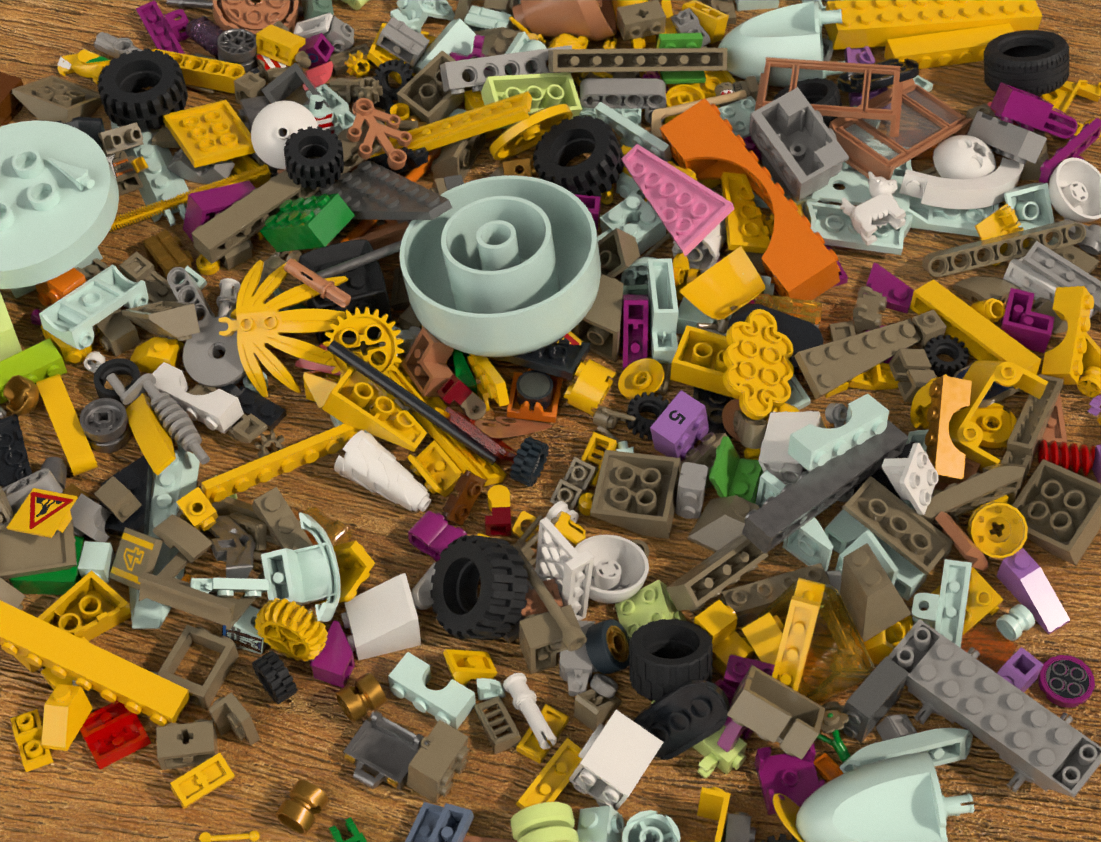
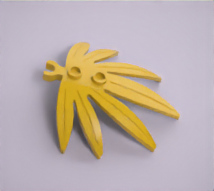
M259 260L246 274L240 286L236 303L237 320L227 317L219 318L220 323H228V329L220 331L219 335L230 337L237 332V346L242 366L249 380L261 396L268 398V391L261 366L255 354L276 379L300 394L302 391L290 372L265 345L268 343L292 356L327 365L326 362L331 356L323 355V352L326 350L298 339L280 335L283 333L333 331L330 323L338 325L337 315L345 319L346 312L328 309H295L279 312L280 309L320 295V293L305 284L291 288L264 304V301L278 288L289 273L284 271L285 263L273 271L257 289L264 262ZM345 276L324 278L327 281H333L335 286L348 281V278Z

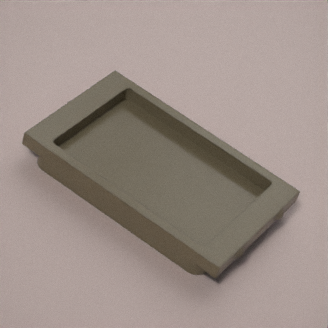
M73 516L64 532L61 533L57 530L52 538L8 530L6 528L8 525L0 526V578L10 579L67 570L77 566Z

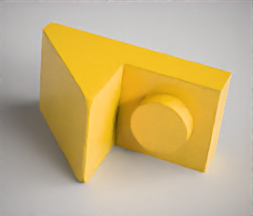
M446 649L443 652L453 680L463 686L471 679H493L498 674L488 652Z

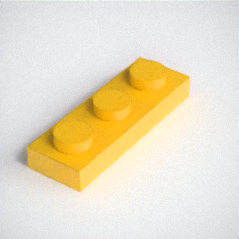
M567 738L516 805L524 809L535 804L554 802L569 783V778L582 759L578 755L582 749Z

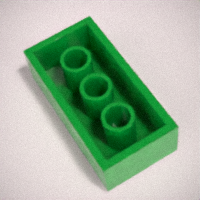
M338 193L323 194L316 197L313 195L309 198L301 197L297 200L288 199L280 205L279 208L281 210L276 215L270 216L265 221V226L260 232L276 252L326 247L355 215Z

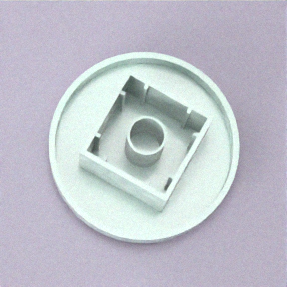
M23 121L0 127V289H10L15 298L36 290V284L56 278L72 268L79 267L82 269L94 263L92 260L96 258L99 260L103 259L97 247L104 240L115 220L119 203L118 184L101 147L89 135L75 127L52 121ZM52 157L66 164L88 169L89 177L95 181L94 186L90 189L84 187L81 191L60 170L50 164L47 158Z

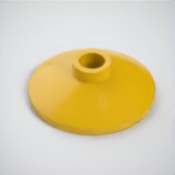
M678 253L672 264L677 300H683L684 296L679 291L686 286L690 266L687 256L685 257L683 253Z
M650 358L637 360L628 365L621 373L618 380L619 391L625 398L630 400L634 399L637 394L641 397L643 392L650 396L651 392L655 393L664 380V369L657 360Z

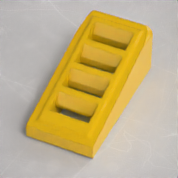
M593 432L581 460L587 463L592 462L599 465L598 471L591 483L594 486H597L603 458L599 460L592 457V455L596 454L604 457V452L596 449L597 446L611 451H616L618 448L616 440Z

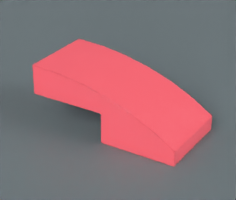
M330 61L306 71L308 78L315 87L323 85L329 80L333 70V63ZM303 84L304 90H309L307 86Z

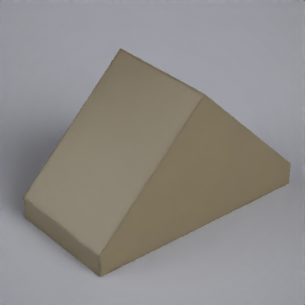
M590 689L576 696L574 717L595 731L600 723L603 725L622 703V700L615 695L613 698L602 696L593 689Z

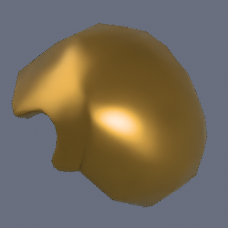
M12 376L6 383L3 391V396L9 400V405H6V408L19 416L30 413L39 401L37 385L24 376Z

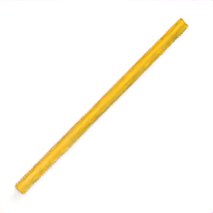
M264 164L261 167L258 166V168L229 176V178H223V180H218V182L215 181V183H210V185H204L202 188H194L191 191L183 192V195L181 193L180 195L177 194L175 198L167 199L168 201L161 200V202H155L153 205L144 206L142 209L131 210V213L128 211V214L126 212L125 214H120V217L117 215L110 232H112L111 230L114 231V228L117 230V227L120 229V226L121 228L126 225L128 226V223L130 225L131 223L134 224L136 220L138 222L139 219L140 221L142 219L145 220L147 216L150 218V215L153 217V215L156 216L158 213H164L163 210L168 208L171 211L172 208L175 210L174 206L177 209L179 204L183 203L186 206L190 193L251 180L253 182V179L256 181V178L259 180L258 178L267 177L266 175L269 177V174L271 175L267 164Z

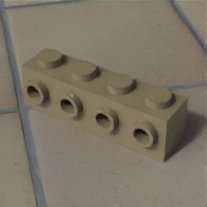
M744 535L738 536L667 586L666 589L678 611L689 609L690 612H694L702 608L707 600L721 594L722 589L739 581L740 576L758 567V563L768 557V554H764Z

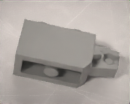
M578 620L585 636L588 628L594 625L595 621ZM585 644L575 651L564 650L560 652L559 676L564 681H567L569 696H577L587 690L588 682L592 680V672H597L598 670L591 663Z

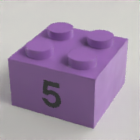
M681 390L650 427L654 448L667 457L680 458L681 461L683 458L686 459L685 455L691 449H694L693 446L696 442L707 435L709 431L705 405Z

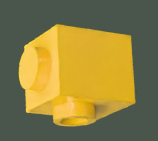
M199 487L176 501L189 523L199 531L201 529L203 531L208 530L216 523L215 520L219 518L217 511Z

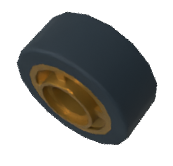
M608 619L588 628L586 633L587 641L585 643L591 663L599 672L611 674L626 669L630 665V638L619 622Z

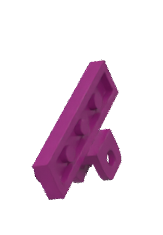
M155 0L136 8L157 49L185 54L179 42L191 37L193 31L188 24L189 20L183 9L174 10L163 15ZM186 29L185 32L180 33V30Z
M1096 118L1090 124L1086 123L1077 136L1073 135L1064 148L1060 147L1050 160L1046 159L1040 167L1041 175L1039 182L1049 184L1053 171L1065 159L1079 158L1085 160L1079 155L1099 138L1101 133L1100 119Z

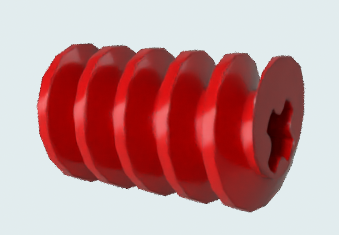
M1042 439L1038 449L1039 464L1044 459L1067 470L1070 467L1076 474L1079 469H1082L1083 475L1087 477L1094 463V445L1088 450L1086 444H1082L1078 448L1076 443H1071L1068 447L1067 443L1063 441L1058 446L1054 440H1051L1048 446L1046 440Z

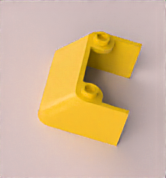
M975 361L963 377L964 380L972 381L970 406L955 412L949 422V435L952 443L959 451L966 455V458L981 464L979 469L982 471V468L999 464L1000 459L978 448L983 439V431L970 419L993 382L1005 387L1016 386L1038 399L1042 397L1048 381L1013 362Z

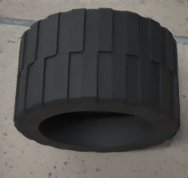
M661 619L642 625L637 631H634L629 641L631 686L639 695L644 696L648 700L657 701L687 681L702 679L712 682L713 644L711 636L699 625L685 620Z

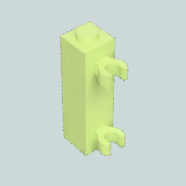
M725 726L693 746L694 749L705 757L698 764L700 768L697 771L705 779L712 774L716 767L727 775L733 768L737 770L746 760L745 751L747 743L739 738L735 747L729 752L718 746L717 742L726 728Z

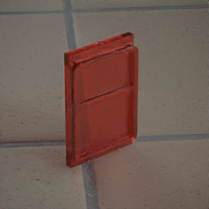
M447 406L445 411L450 414L447 417L448 420L496 456L514 463L513 460L517 456V451L501 439L492 438L483 433L475 426L474 423L476 421L470 419L465 413Z

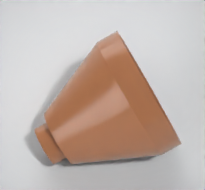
M521 0L520 4L512 7L514 19L528 31L536 35L541 34L543 37L555 38L560 34L567 33L576 38L581 35L586 36L588 40L601 41L616 35L618 31L611 0Z

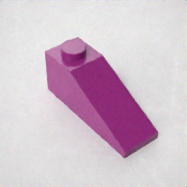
M623 295L624 370L631 363L647 358V295Z

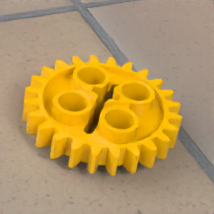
M367 306L364 309V313H360L358 307H355V314L353 315L348 310H345V319L337 315L339 324L330 323L333 332H325L330 341H324L323 345L329 347L333 340H336L346 348L359 347L361 341H365L366 345L385 342V346L368 347L366 353H362L360 349L352 350L351 352L390 378L387 371L389 369L397 371L393 364L394 362L401 363L402 360L397 357V354L404 353V349L397 346L404 342L403 339L396 338L401 332L400 329L392 330L395 321L387 323L388 314L386 313L381 318L378 317V309H375L373 314H370L369 307ZM372 326H376L381 330L380 336L376 339H370L367 336V331ZM345 331H353L356 334L355 341L345 343L342 340V335ZM328 350L324 351V356H331L326 364L335 365L331 371L332 374L341 372L340 380L350 367ZM381 351L385 354V358L381 363L371 361V356L374 352Z

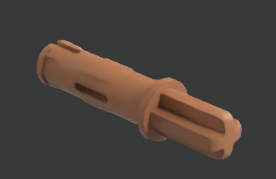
M292 258L287 261L284 271L320 293L321 298H328L341 308L349 305L351 296L336 287L333 281H327ZM304 275L311 277L313 280L308 279Z

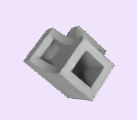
M81 493L70 509L73 516L74 533L80 537L86 534L97 542H106L109 536L105 532V522L111 515V512Z

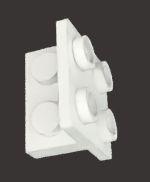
M913 443L908 458L884 459L882 469L901 500L911 501L918 515H924L927 506L931 502L934 487L938 483V472L934 469L920 443Z

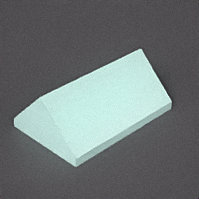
M461 19L452 20L425 50L415 66H411L410 69H413L417 74L442 50L448 55L451 52L469 55L473 51L476 34Z

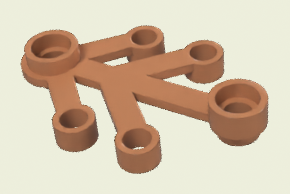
M367 98L358 99L352 107V112L356 117L353 125L348 129L347 138L352 142L359 141L362 134L361 127L365 120L369 129L364 142L359 146V157L362 159L371 157L372 145L376 137L388 156L387 163L389 167L393 170L403 168L407 155L403 150L394 149L387 136L397 139V143L400 146L407 147L411 143L412 135L407 131L396 130L401 123L398 115H390L376 110L373 102ZM376 119L386 122V126L377 123Z

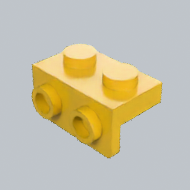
M435 440L417 457L412 454L407 456L408 460L412 463L410 466L411 470L418 477H424L426 480L424 485L434 495L439 493L444 497L448 496L454 490L461 476L460 474L463 473Z

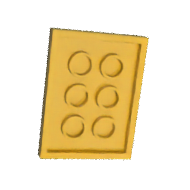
M227 100L163 115L164 124L194 168L256 153L252 145L250 131Z

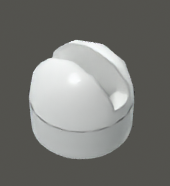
M98 351L90 352L84 360V366L87 370L95 373L98 367L106 362L105 357Z

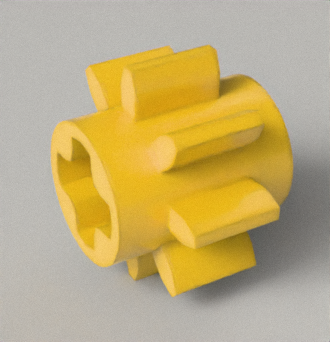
M360 50L357 51V54L349 53L348 60L344 62L349 67L346 72L349 75L354 74L357 79L363 75L368 76V72L373 66L368 63L367 54L363 55Z

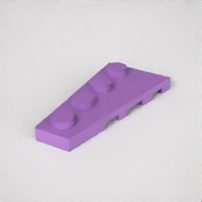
M869 46L852 49L851 47H846L844 49L845 63H875ZM887 86L870 91L869 100L888 90ZM848 92L850 107L861 105L862 93ZM891 103L881 109L891 110Z

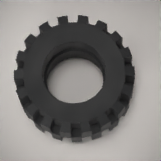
M310 126L305 130L303 128L299 129L298 133H292L290 139L286 140V146H284L286 172H288V177L293 179L295 184H301L303 188L311 187V189H316V187H321L322 189L326 188L327 184H334L335 179L339 180L344 170L342 142L341 139H338V135L335 133L331 134L329 129L322 130V127L312 128ZM313 156H318V157H320V158H317V159H309V157H313Z

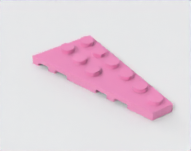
M638 144L621 158L624 166L685 257L734 210V206L730 201Z

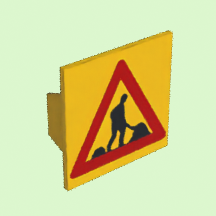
M33 488L6 528L12 531L52 538L57 530L63 533L72 520L70 509L78 497Z

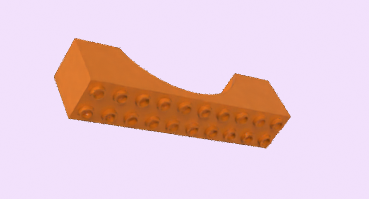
M704 98L660 127L663 141L669 144L672 158L677 165L694 171L697 181L708 179L721 180L723 172L746 174L752 191L767 204L774 216L771 241L761 258L765 274L771 277V283L775 284L774 289L788 306L800 309L840 282L839 272L841 270L837 264L839 259L832 249L828 250L824 246L825 241L818 232L814 233L811 230V224L807 217L799 215L794 201L786 199L781 185L778 182L774 184L770 179L772 177L765 166L761 168L755 153L752 150L748 152L742 137L732 132L733 128L730 122L720 117L721 114L714 103L710 105L706 98Z

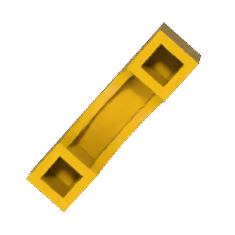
M1085 286L1056 287L1053 310L1061 320L1067 322L1068 330L1065 338L1057 347L1045 352L1041 374L1064 379L1063 385L1078 384L1079 377L1083 373L1082 358L1083 353L1087 350L1086 334L1091 326L1090 310L1094 307V298Z

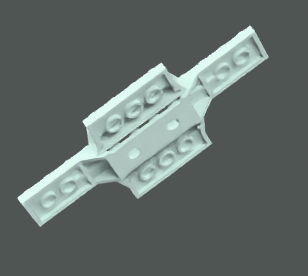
M863 142L888 160L899 155L885 144ZM911 160L894 169L891 179L897 181L898 188L892 195L898 206L906 212V217H904L906 220L905 225L897 230L888 223L886 226L882 225L881 228L877 226L878 230L872 234L877 237V241L869 246L861 239V235L854 230L851 218L843 213L840 205L825 204L830 202L842 203V198H846L852 205H859L871 198L868 185L870 179L847 163L843 162L840 173L830 178L828 185L800 201L792 199L797 205L801 204L804 215L811 224V230L814 233L818 232L825 241L824 245L896 255L902 254L903 241L910 228L979 237L975 225L999 209V203L978 209L934 207L921 204L922 199L899 193L906 169L912 170ZM842 184L845 189L836 190L833 185ZM753 192L755 196L754 202L756 207L769 208L767 204ZM784 195L787 200L791 199L790 196Z

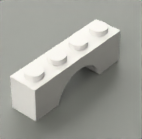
M163 362L152 373L156 378L155 386L160 393H167L187 412L191 420H198L211 430L216 429L225 434L244 414L239 399L221 389L205 395L187 393L188 384L182 370Z

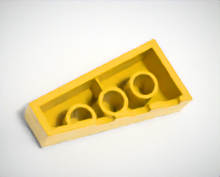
M91 570L38 618L79 638L84 636L90 641L131 618L129 603ZM18 653L13 655L32 673L44 667L43 665L36 667L26 661V657Z

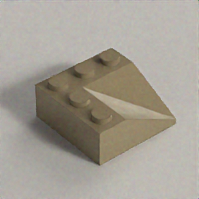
M1044 459L1012 505L1025 517L1028 527L1027 539L1052 555L1075 566L1101 528V484Z

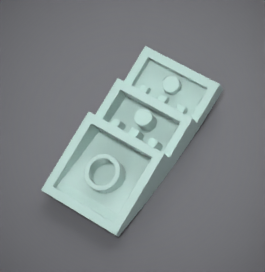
M768 470L760 476L755 503L759 508L771 496L774 498L778 496L786 486ZM814 517L783 541L782 547L807 566L821 563L824 571H827L833 545Z

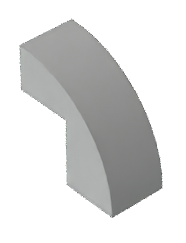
M180 149L175 152L167 169L186 180L200 184H212L215 181L218 182V180L228 178L235 164L228 160L194 168L183 150Z

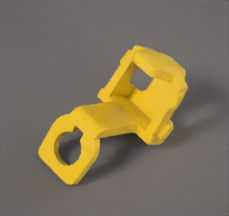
M525 511L519 514L512 527V533L520 538L524 534L521 530V522L528 520L533 523L536 520V517ZM561 511L557 514L558 521L554 526L567 540L573 542L572 546L575 548L586 539V530L571 521V515ZM539 524L535 528L537 532L539 531ZM531 533L530 536L526 539V542H528L535 534Z

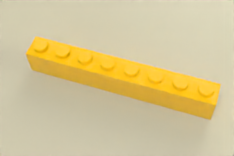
M0 600V645L5 652L11 655L18 653L26 657V661L36 667L43 665L51 669V673L59 678L65 679L68 677L84 690L90 691V689L98 691L100 696L109 702H121L125 704L127 710L134 714L142 712L150 716V720L157 725L165 726V724L176 723L189 700L188 689Z

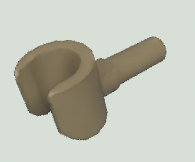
M726 318L717 320L716 324L697 323V328L712 329L721 333H727L729 321Z

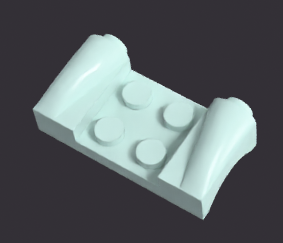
M111 265L39 313L43 329L76 349L81 350L89 347L94 339L92 326L123 305L133 308L148 303L146 284L143 280L139 282L130 281L116 266Z

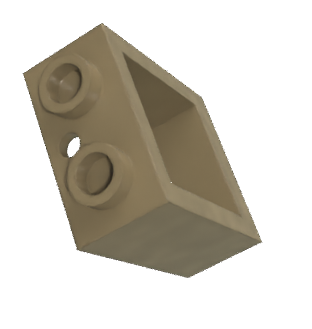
M187 625L157 675L188 689V703L208 710L239 656L233 640L226 636L218 637L203 627L198 626L195 628ZM193 642L222 653L203 686L174 675Z

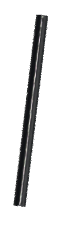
M333 340L327 349L329 352L491 465L496 462L500 455L336 340Z

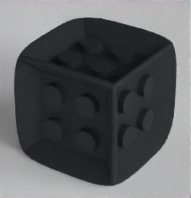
M350 240L309 251L299 257V263L317 273L374 250L368 240ZM378 260L334 276H345L348 278V281L336 286L351 296V301L347 307L341 308L328 298H321V294L307 300V309H328L343 312L348 310L350 313L355 314V307H358L360 313H364V309L367 306L369 307L370 314H373L375 309H378V317L381 318L386 313L388 314L386 322L392 321L390 300ZM304 275L308 279L313 280L311 277ZM372 326L368 329L367 336L370 339H376L381 330L376 326ZM348 330L343 333L342 337L356 338V334ZM325 332L315 333L319 344H322L324 341H330Z

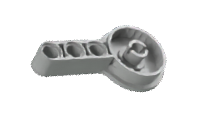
M182 267L173 268L167 275L168 284L179 302L194 303L200 333L192 334V338L186 340L183 349V363L186 371L196 382L204 386L222 388L231 383L237 384L247 375L238 352L237 332L230 337L219 335L220 331L228 329V323H220L219 318L222 317H215L192 276ZM218 350H222L225 353V355L220 359L219 357L221 353Z

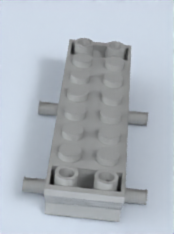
M919 619L888 656L889 659L909 672L905 685L908 687V692L917 697L923 705L914 716L915 720L919 721L920 724H924L927 718L934 713L943 716L952 724L956 722L966 730H969L974 736L1000 754L999 758L1013 768L1016 774L1006 786L1009 789L1012 788V791L1015 793L1026 780L1035 783L1046 792L1050 789L1075 798L1101 764V747L1069 725L1073 721L1070 715L1067 718L1068 714L1063 712L1059 718L978 661L976 658L980 653L971 647L968 652L964 651Z

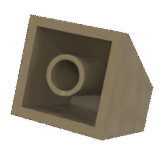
M602 274L596 299L586 316L574 327V334L583 342L590 343V351L617 362L624 283Z
M868 543L843 558L839 600L864 642L911 614Z

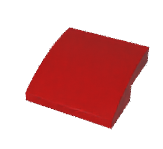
M118 701L89 714L80 729L100 770L151 744L137 714L127 710L125 704Z

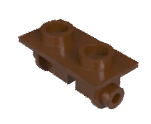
M468 470L464 474H460L461 476L454 487V490L459 492L458 496L451 494L442 508L444 510L442 516L462 526L487 481Z

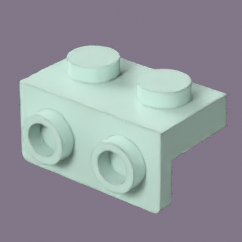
M608 805L580 809L577 831L579 842H621L622 832L625 828L624 819L613 807Z

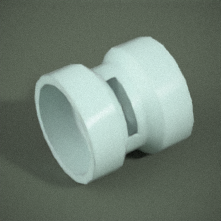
M1021 604L1012 607L1008 615L1004 614L996 621L1000 633L1010 641L1018 639L1022 635L1023 630L1027 631L1035 624L1032 613Z

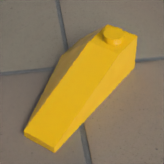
M351 366L330 392L322 407L324 411L344 424L359 430H366L371 435L413 452L427 434L415 418L395 402L396 398L387 393V391Z

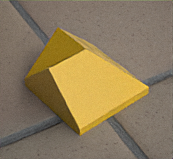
M319 371L304 372L303 381L306 399L316 402L318 407L322 408L330 392L340 381V376Z

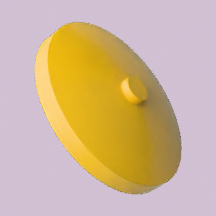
M567 104L555 105L529 114L528 119L516 122L507 128L492 143L489 151L495 160H503L518 155L536 146L538 141L542 140V135L545 132H549L551 130L550 127L562 123L564 119L571 120L573 113Z

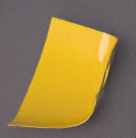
M740 246L683 287L679 292L704 314L713 319L720 320L725 319L746 305L766 288L756 268ZM733 306H738V307H737L736 309H734V310H731V309H730V308L733 307Z

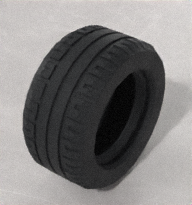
M1022 30L1006 33L991 40L984 50V80L994 92H997L1002 82L1039 96L1059 89L1069 77V45L1063 37L1053 32Z

